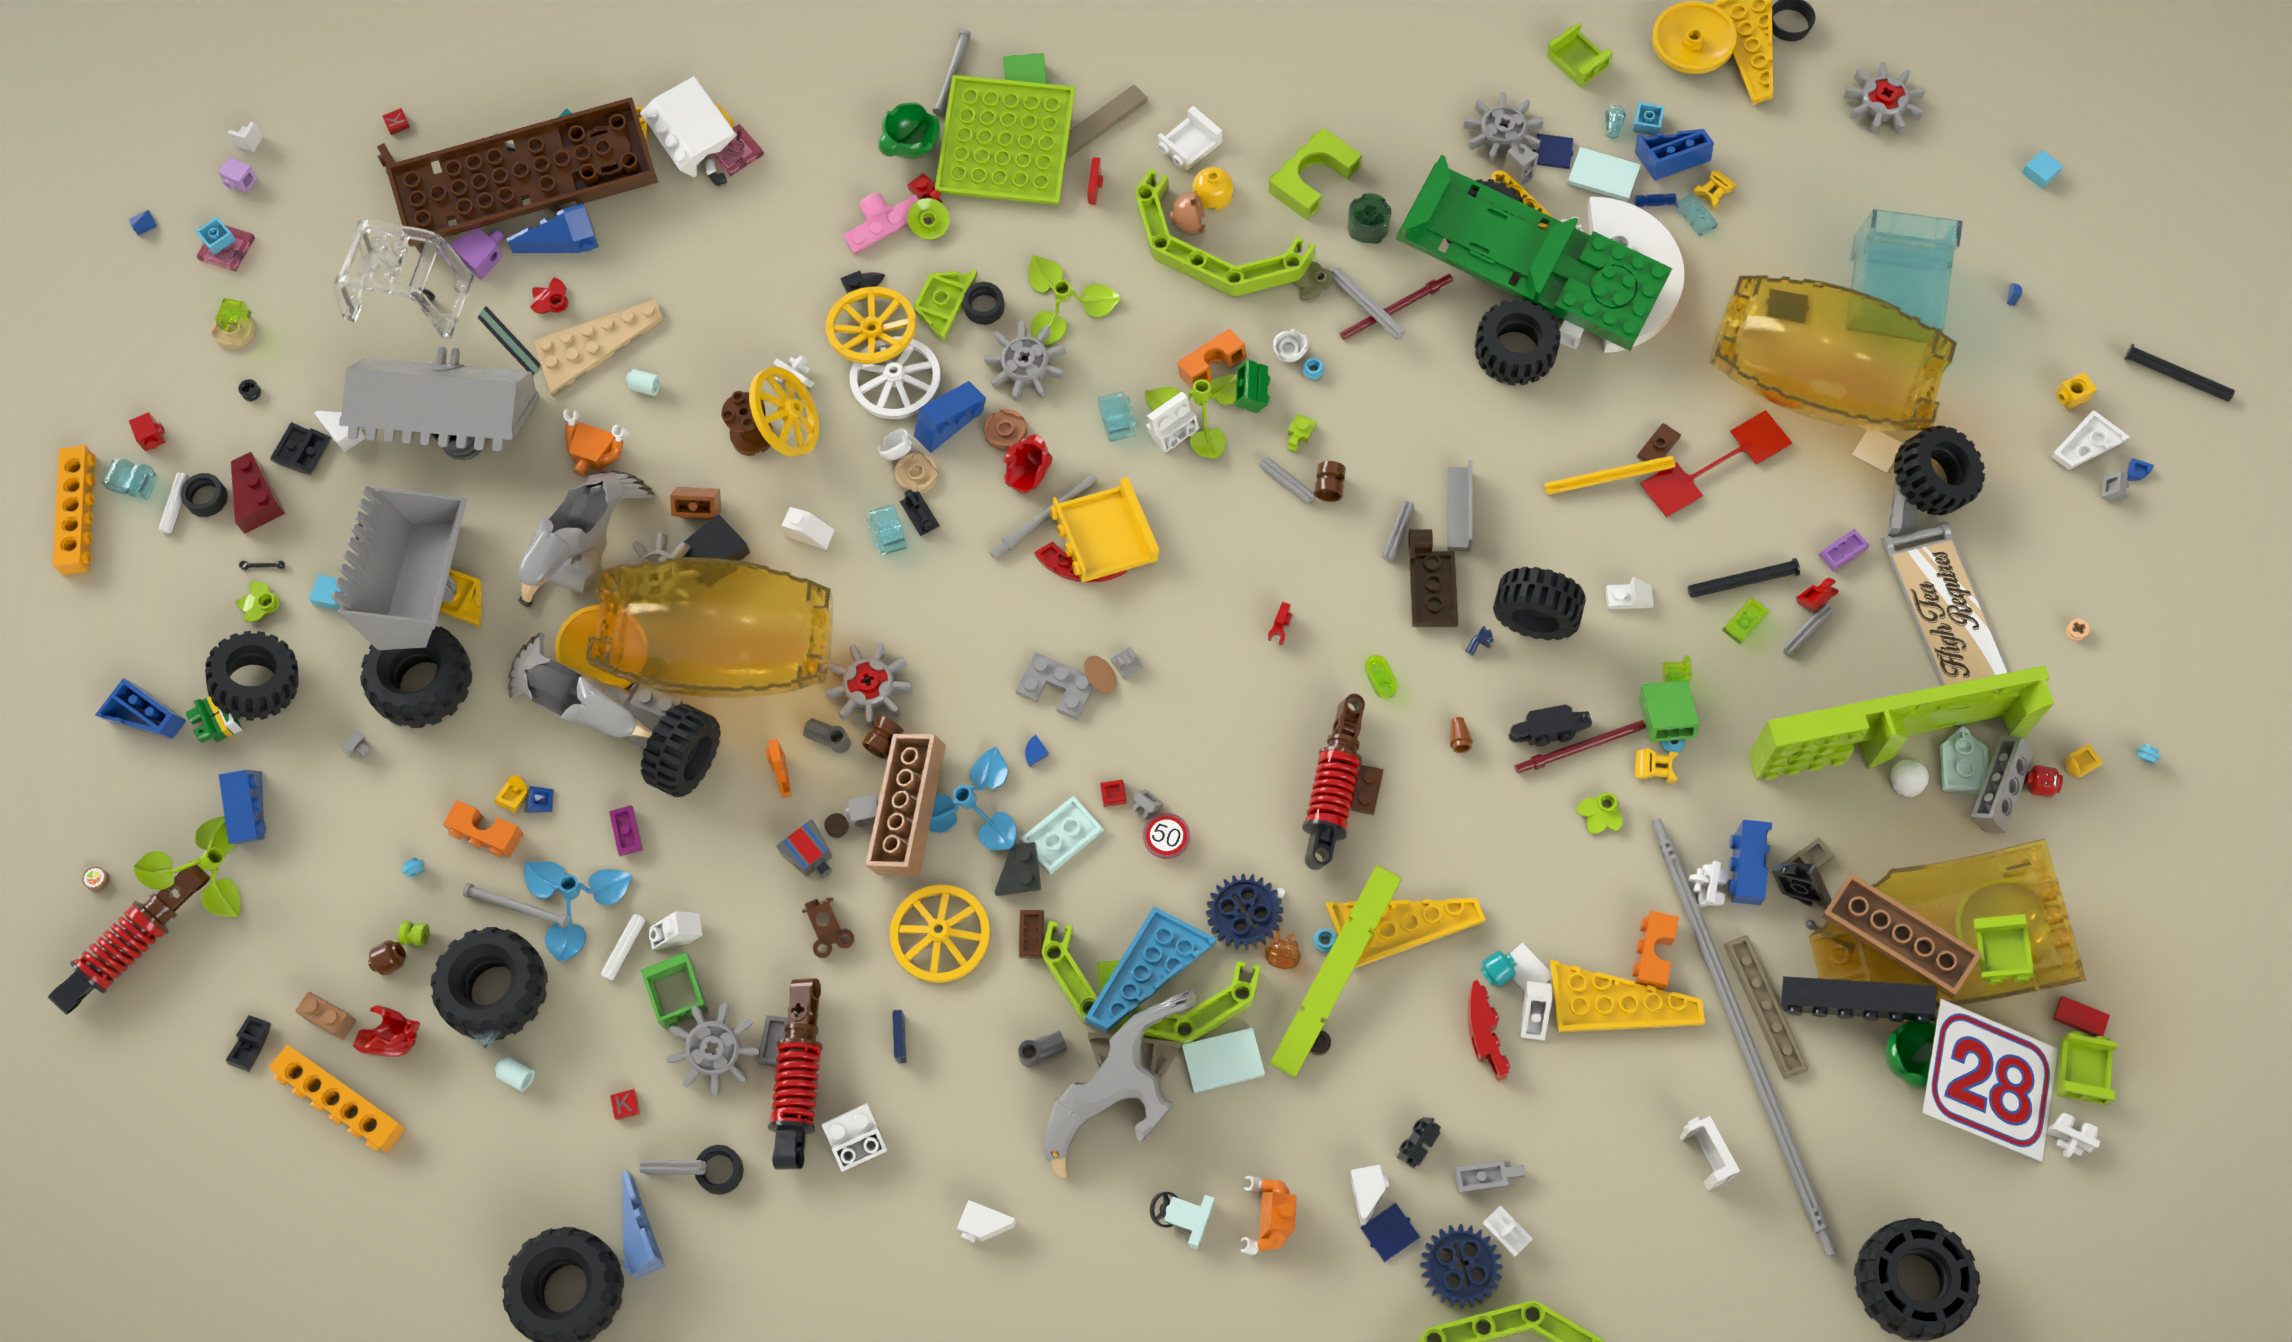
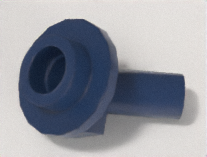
M1482 626L1478 635L1472 638L1465 652L1473 656L1479 644L1491 648L1490 643L1494 642L1491 629L1486 630V627Z

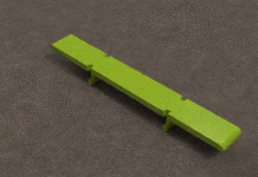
M1379 865L1375 866L1349 915L1352 921L1350 919L1346 920L1301 1004L1303 1008L1297 1011L1270 1065L1294 1078L1297 1077L1318 1035L1327 1023L1325 1020L1328 1019L1370 938L1375 934L1370 929L1375 931L1403 879L1402 877Z

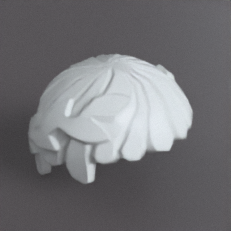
M1291 329L1289 332L1282 331L1274 338L1273 349L1281 361L1286 363L1295 362L1306 353L1308 340L1305 335L1300 334L1295 329Z
M905 429L891 432L884 437L883 445H878L881 457L887 461L904 457L911 450L912 439Z
M1908 758L1894 763L1890 773L1891 782L1893 783L1892 788L1904 797L1917 796L1928 785L1929 774L1926 767L1921 762Z

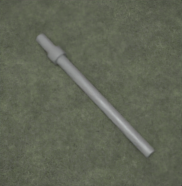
M1090 475L1057 500L1058 503L1075 499L1098 481L1095 475ZM1050 507L1013 535L1009 534L1002 539V543L991 550L990 555L996 559L1006 550H1011L1017 546L1019 540L1051 517Z

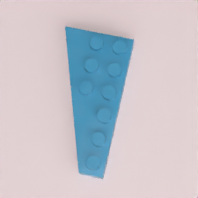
M1153 907L1085 1017V1022L1107 1033L1215 945L1217 939Z

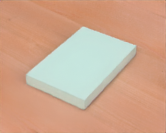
M1580 147L1567 185L1628 202L1641 164Z
M1073 795L1022 836L1020 842L1022 844L1030 842L1037 844L1038 862L1051 875L1103 833L1104 828Z
M1253 1028L1182 1045L1194 1093L1265 1076Z

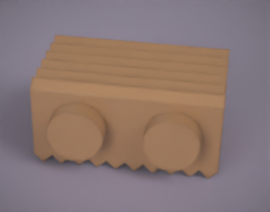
M308 992L295 1011L304 1019L341 1040L345 1039L356 1023L355 1018L312 992Z

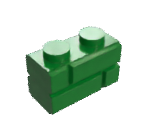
M1245 360L1237 367L1236 407L1258 413L1268 405L1270 396L1267 394L1270 383L1268 366L1261 363L1257 364V362L1252 360Z

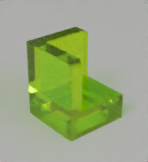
M224 298L215 321L222 330L227 331L229 325H237L239 318L249 320L251 311L243 301Z
M1685 655L1682 662H1663V682L1688 680L1689 683L1692 677L1690 655Z

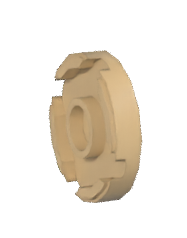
M232 309L228 310V313H222L217 316L212 324L211 333L219 346L234 350L244 347L253 339L256 325L247 312Z
M909 453L902 457L895 466V481L904 492L911 489L923 494L931 490L937 482L938 467L934 459L927 454Z

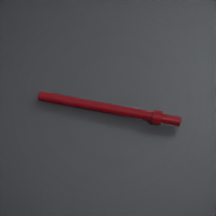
M1447 274L1438 280L1433 279L1426 283L1425 287L1383 310L1391 315L1428 294L1433 295L1440 291V288L1452 282L1453 278L1451 274ZM1370 316L1340 332V336L1345 340L1377 323V321Z
M1641 720L1545 755L1538 754L1532 756L1531 760L1515 765V770L1519 774L1533 768L1535 770L1543 768L1547 763L1646 729V724Z

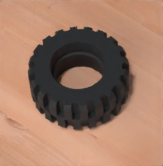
M1513 299V302L1506 300L1501 302L1500 306L1497 304L1492 306L1490 311L1485 312L1482 316L1475 339V356L1479 360L1480 367L1483 370L1486 368V374L1490 377H1497L1496 381L1501 383L1507 381L1509 382L1508 385H1515V383L1527 385L1530 380L1532 382L1540 380V376L1544 377L1547 375L1550 368L1553 367L1560 345L1561 334L1558 330L1559 325L1555 319L1552 320L1553 315L1548 310L1545 312L1543 306L1539 304L1537 306L1533 305L1532 301L1528 300L1526 302H1520V299ZM1519 332L1529 336L1537 347L1529 352H1512L1503 347L1498 338L1505 333Z
M1943 425L1928 427L1906 440L1899 447L1898 453L1895 455L1894 473L1897 475L1895 481L1901 487L1900 492L1903 496L1906 495L1907 501L1911 505L1915 504L1917 506L1916 509L1922 512L1927 511V514L1942 516L1952 513L1973 501L1983 488L1982 483L1985 480L1983 470L1985 467L1984 462L1980 460L1981 454L1974 448L1975 444L1972 440L1968 441L1966 439L1967 436L1962 432L1957 433V429L1946 428ZM1931 458L1936 460L1945 471L1947 483L1941 480L1935 473Z
M1540 567L1514 568L1505 573L1500 579L1493 611L1497 620L1504 627H1509V630L1518 632L1520 635L1531 636L1534 639L1562 640L1578 631L1586 596L1582 587L1576 584L1575 580L1565 577L1560 572L1556 573L1550 569H1540Z
M244 631V634L238 635V633L230 635L228 640L226 638L218 642L219 647L215 646L212 648L210 656L207 657L205 663L207 692L216 707H220V711L227 715L232 713V717L236 719L246 717V720L254 721V718L260 717L263 720L267 719L270 714L273 716L281 712L280 708L286 709L291 704L290 699L295 698L299 683L298 663L295 660L293 650L289 649L285 641L281 640L279 642L277 636L272 634L267 636L265 632L257 631V633ZM248 665L263 666L274 673V676L269 681L258 686L240 685L230 678L236 670Z
M680 704L669 709L666 715L660 718L657 726L655 725L652 730V736L646 742L647 746L643 751V759L640 765L642 767L640 770L641 775L647 784L673 797H683L690 794L692 789H696L699 782L704 779L707 770L712 765L713 758L716 756V750L720 743L719 737L721 736L720 725L715 717L688 704Z

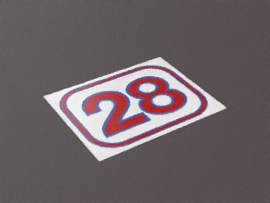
M1940 999L1922 1113L2043 1162L2058 1048Z

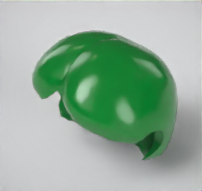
M919 103L899 104L891 112L887 110L883 117L881 125L882 135L878 140V148L883 155L888 157L897 156L904 159L923 157L933 149L939 139V119L935 115L927 113L925 108Z
M1908 1020L1892 1032L1886 1044L1887 1064L1891 1072L1910 1087L1926 1090L1937 1022L1918 1024L1914 1020Z

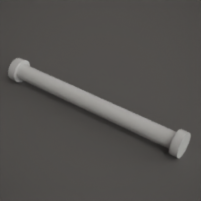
M962 29L958 34L960 38L937 105L932 110L937 116L945 114L944 107L950 93L952 75H956L967 40H970L971 33L968 30Z
M467 883L463 889L464 897L470 898L472 896L558 924L559 928L566 929L570 922L569 915L563 914L561 916L475 888L470 883Z

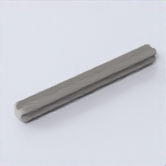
M1340 268L1332 270L1333 280L1395 339L1403 337L1405 330Z

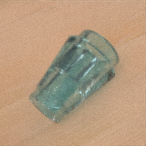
M1612 105L1605 112L1606 136L1615 139L1619 137L1626 113L1622 106Z

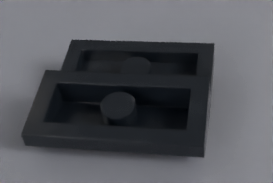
M291 422L271 455L270 460L294 471L311 475L331 441V437L312 428L308 430Z

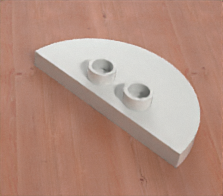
M1590 197L1587 206L1590 234L1595 231L1673 268L1633 345L1635 347L1655 336L1673 316L1684 286L1685 275L1682 255L1669 231L1661 222L1643 209L1621 200ZM1602 338L1604 353L1626 350Z

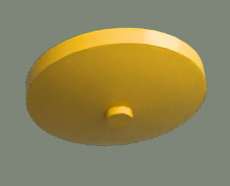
M1687 1L1669 7L1658 17L1653 29L1652 45L1659 59L1670 68L1688 74H1702L1716 70L1729 60L1735 48L1737 34L1732 20L1720 8L1705 2Z
M592 605L576 611L562 624L555 641V659L557 662L590 675L603 683L618 685L623 689L630 687L640 677L648 656L647 639L641 625L628 612L610 605Z

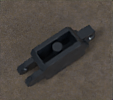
M1564 704L1529 711L1525 722L1513 724L1508 736L1514 743L1528 741L1529 746H1545L1557 740L1559 742H1567L1575 737L1576 732L1590 728L1592 720L1589 711L1573 712L1570 706Z

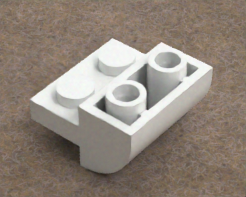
M1180 392L1147 415L1149 421L1146 424L1147 430L1164 453L1176 447L1180 442L1199 430L1197 417L1191 411L1188 398L1183 392Z
M867 1103L822 1123L841 1172L887 1152L880 1130Z

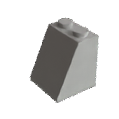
M640 684L630 702V710L640 723L652 731L655 725L657 726L660 718L665 716L669 709L683 704L680 699ZM630 736L631 744L643 749L646 748L648 738Z

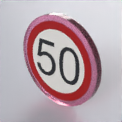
M1162 813L1154 816L1147 822L1143 831V841L1147 850L1154 856L1162 859H1171L1181 855L1188 847L1190 830L1187 823L1181 817L1171 813Z

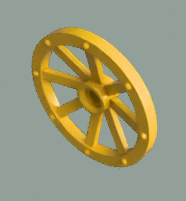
M865 287L846 294L833 305L826 319V334L833 350L844 359L860 364H875L894 358L908 347L916 332V317L910 302L902 294L884 287ZM875 297L893 301L879 318L875 317ZM868 298L869 317L864 319L850 304ZM899 305L908 316L907 319L884 324ZM844 310L860 326L839 325L835 323L840 313ZM907 327L899 341L884 333ZM834 332L860 335L842 345L837 340ZM880 339L891 345L890 348L875 353V343L877 340ZM868 340V353H858L850 350L863 341Z
M769 367L756 374L750 386L749 401L754 421L762 436L775 450L783 455L799 457L810 452L818 441L820 425L815 403L805 385L793 373L781 367ZM774 377L785 381L786 393ZM765 379L780 398L761 391ZM794 390L799 395L801 401L795 398ZM761 399L776 405L777 412L765 417L761 406ZM803 407H805L808 420L802 414ZM781 418L784 424L778 438L768 423ZM800 423L808 431V437L805 443ZM792 424L798 447L786 444Z
M951 885L927 886L909 895L897 908L890 926V943L899 964L913 977L930 983L952 982L969 974L984 958L990 941V925L983 906L966 890ZM942 895L937 919H934L921 904V900L930 896ZM950 896L957 897L970 905L947 921L945 920ZM914 906L929 925H901L906 913ZM976 912L981 924V934L952 929L951 927ZM937 928L943 929L940 933H936L935 930ZM899 933L928 934L905 955L903 954L899 943ZM951 937L980 943L974 955L966 961L951 941ZM932 942L933 951L930 972L919 969L909 962ZM945 944L961 967L952 971L938 973L941 945Z

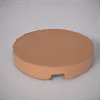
M1002 409L1000 412H994L989 415L983 428L988 444L1002 451H1007L1014 443L1020 442L1027 436V425L1023 416L1009 409Z

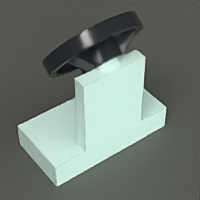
M1160 1192L1151 1201L1150 1216L1152 1221L1159 1227L1169 1228L1176 1225L1192 1231L1188 1246L1198 1250L1215 1200L1213 1197L1205 1195L1200 1207L1179 1199L1174 1193ZM1163 1196V1203L1159 1209L1160 1213L1155 1216V1204ZM1165 1217L1164 1221L1169 1224L1163 1225L1158 1220Z

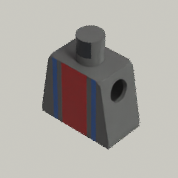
M813 819L776 845L779 853L805 876H809L815 871L822 879L832 872V869L826 863L832 858V854Z

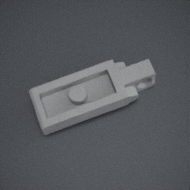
M1504 1160L1454 1168L1459 1194L1508 1187V1185H1514L1513 1179L1524 1178L1526 1175L1524 1165L1511 1167L1510 1161L1504 1162Z

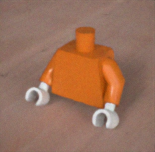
M566 409L564 411L563 417L568 421L565 434L567 452L573 462L576 463L573 470L575 474L585 477L589 468L602 471L605 466H608L620 457L624 443L622 438L629 435L627 428H623L620 434L621 425H614L611 433L581 422L575 424V421L580 417V413L574 410V416L571 418L569 415L570 410Z
M1246 1176L1245 1179H1251L1252 1182L1250 1188L1244 1187L1246 1191L1259 1192L1262 1190L1263 1192L1261 1195L1259 1239L1255 1241L1247 1237L1242 1238L1241 1242L1248 1245L1240 1251L1249 1255H1255L1258 1250L1279 1249L1294 1232L1297 1197L1290 1194L1288 1186L1283 1181L1262 1180L1259 1177Z

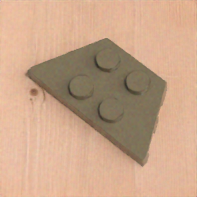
M1088 1032V1038L1100 1069L1108 1058L1110 1051L1109 1040L1114 1035ZM1143 1038V1063L1158 1076L1159 1081L1181 1049V1042Z

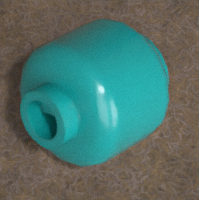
M1496 951L1482 961L1483 968L1480 971L1491 986L1495 984L1500 987L1516 976L1514 967L1518 964L1510 953L1505 955L1502 951Z

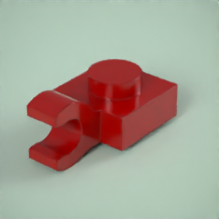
M924 173L907 184L908 189L919 200L930 198L942 203V200L939 198L941 194L935 189V183Z
M1826 578L1818 587L1815 585L1810 586L1796 597L1798 604L1812 611L1820 608L1831 599L1830 597L1835 596L1839 592L1838 589L1831 587L1836 581Z
M1282 601L1274 620V625L1268 633V641L1271 642L1272 637L1278 635L1280 636L1279 645L1284 644L1285 632L1283 630L1285 626L1289 627L1293 614L1290 613L1291 604Z

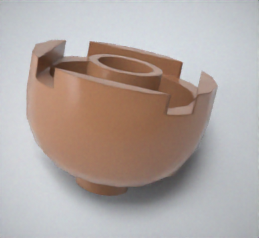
M1197 191L1188 192L1178 197L1173 205V211L1170 212L1172 224H1177L1180 231L1189 235L1206 231V224H1201L1205 213L1200 196H1196Z

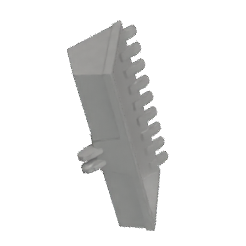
M439 347L437 362L432 363L363 358L346 368L342 415L339 425L349 426V439H357L359 429L362 427L366 428V440L375 441L378 429H385V442H393L397 430L403 431L402 443L411 444L414 432H420L421 445L428 446L431 442L432 434H439L438 446L447 447L450 435L457 436V448H466L468 437H475L474 448L476 450H483L486 438L493 439L492 450L501 452L504 440L514 439L539 399V393L536 391L532 372L464 366L459 364V348L451 350L450 363H446L447 349L445 347Z
M365 486L362 491L370 501L364 498L360 499L359 506L367 514L361 511L355 514L356 520L363 527L354 524L351 528V531L359 540L351 537L347 541V544L355 553L347 550L343 555L344 559L352 566L350 567L347 564L340 565V572L347 580L342 577L336 579V585L344 593L335 591L331 597L340 606L338 614L347 620L377 650L426 647L431 632L436 627L442 600L452 602L455 598L454 591L457 590V584L449 576V571L467 499L374 487L373 489Z

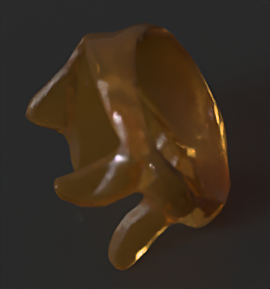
M1274 930V943L1265 947L1267 962L1280 969L1295 968L1302 957L1297 941H1293L1295 934H1289L1284 941L1281 939L1279 932Z

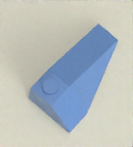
M626 1170L622 1172L623 1252L626 1258L623 1260V1265L627 1274H631L638 1279L665 1267L633 1175Z

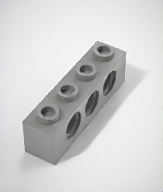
M2021 737L1999 738L1971 818L1984 832L2006 833L2034 755V751Z

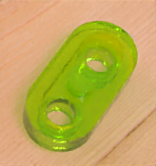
M1381 655L1368 657L1364 669L1376 695L1383 699L1393 697L1396 694L1398 683L1387 660ZM1377 666L1380 670L1374 671L1372 667ZM1388 686L1389 690L1385 691L1381 687Z

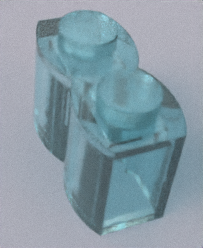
M1123 391L1098 397V407L1109 441L1112 442L1135 436V429L1138 428L1136 416H1131L1129 411L1132 409L1130 398L1125 397Z
M127 459L112 460L102 480V484L113 492L148 500L158 476L149 465H134Z
M895 504L870 510V518L866 520L869 530H874L876 535L872 537L875 550L880 549L881 555H886L906 549L907 544Z

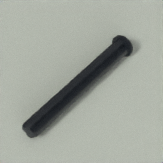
M2131 344L2125 354L2124 360L2130 359L2225 401H2230L2234 396V389L2134 347L2135 344Z
M1792 558L1789 562L1689 585L1688 594L1690 598H1695L1793 574L1799 576L1800 565L1796 558Z

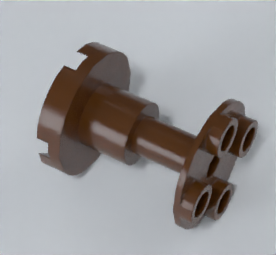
M734 392L725 401L721 411L724 423L730 428V440L737 452L746 456H754L755 453L767 451L771 445L765 440L756 426L750 408L749 392ZM761 399V406H762V410H763V413H764V416H765V415H766L765 404H764L763 400ZM768 423V425L770 426V428H771L772 431H773V427H772L771 423Z

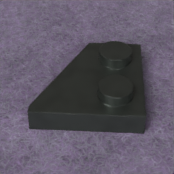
M1035 842L1017 844L1010 849L995 888L996 896L1041 890L1037 844Z

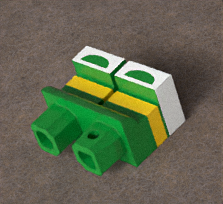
M209 696L203 700H194L195 707L185 712L188 720L193 725L203 721L204 725L194 729L196 738L201 743L212 738L218 742L243 730L238 719L233 718L232 713L227 715L220 711V707H216Z

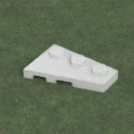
M2093 410L2056 449L2051 457L2068 470H2071L2126 442L2130 436Z

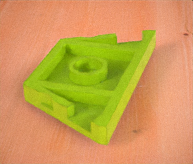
M970 270V273L958 274L957 271L930 273L913 306L917 316L942 341L946 340L963 306L964 293L974 284L978 276L977 270Z

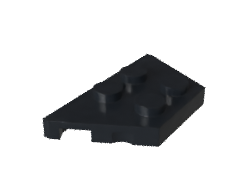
M1775 863L1772 873L1782 894L1796 899L1811 907L1814 902L1823 906L1825 910L1827 909L1832 899L1815 864Z

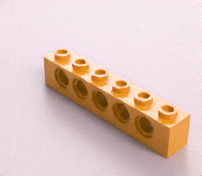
M86 445L59 448L53 567L61 575L89 572V564L92 562L90 544L93 542L91 524L94 522L92 504L95 502L93 485L96 482L94 475L96 456Z
M288 1044L268 1068L275 1073L272 1078L285 1086L288 1082L294 1086L291 1091L303 1099L305 1096H308L312 1099L309 1104L320 1112L323 1109L329 1111L328 1118L338 1125L342 1122L349 1126L347 1131L356 1138H359L361 1135L368 1140L365 1144L376 1152L381 1148L388 1153L406 1129ZM303 1069L302 1075L295 1079L297 1071ZM321 1082L320 1089L313 1092L314 1086ZM339 1095V1101L332 1105L333 1098ZM358 1108V1114L350 1119L351 1112ZM377 1122L376 1128L369 1132L370 1124Z

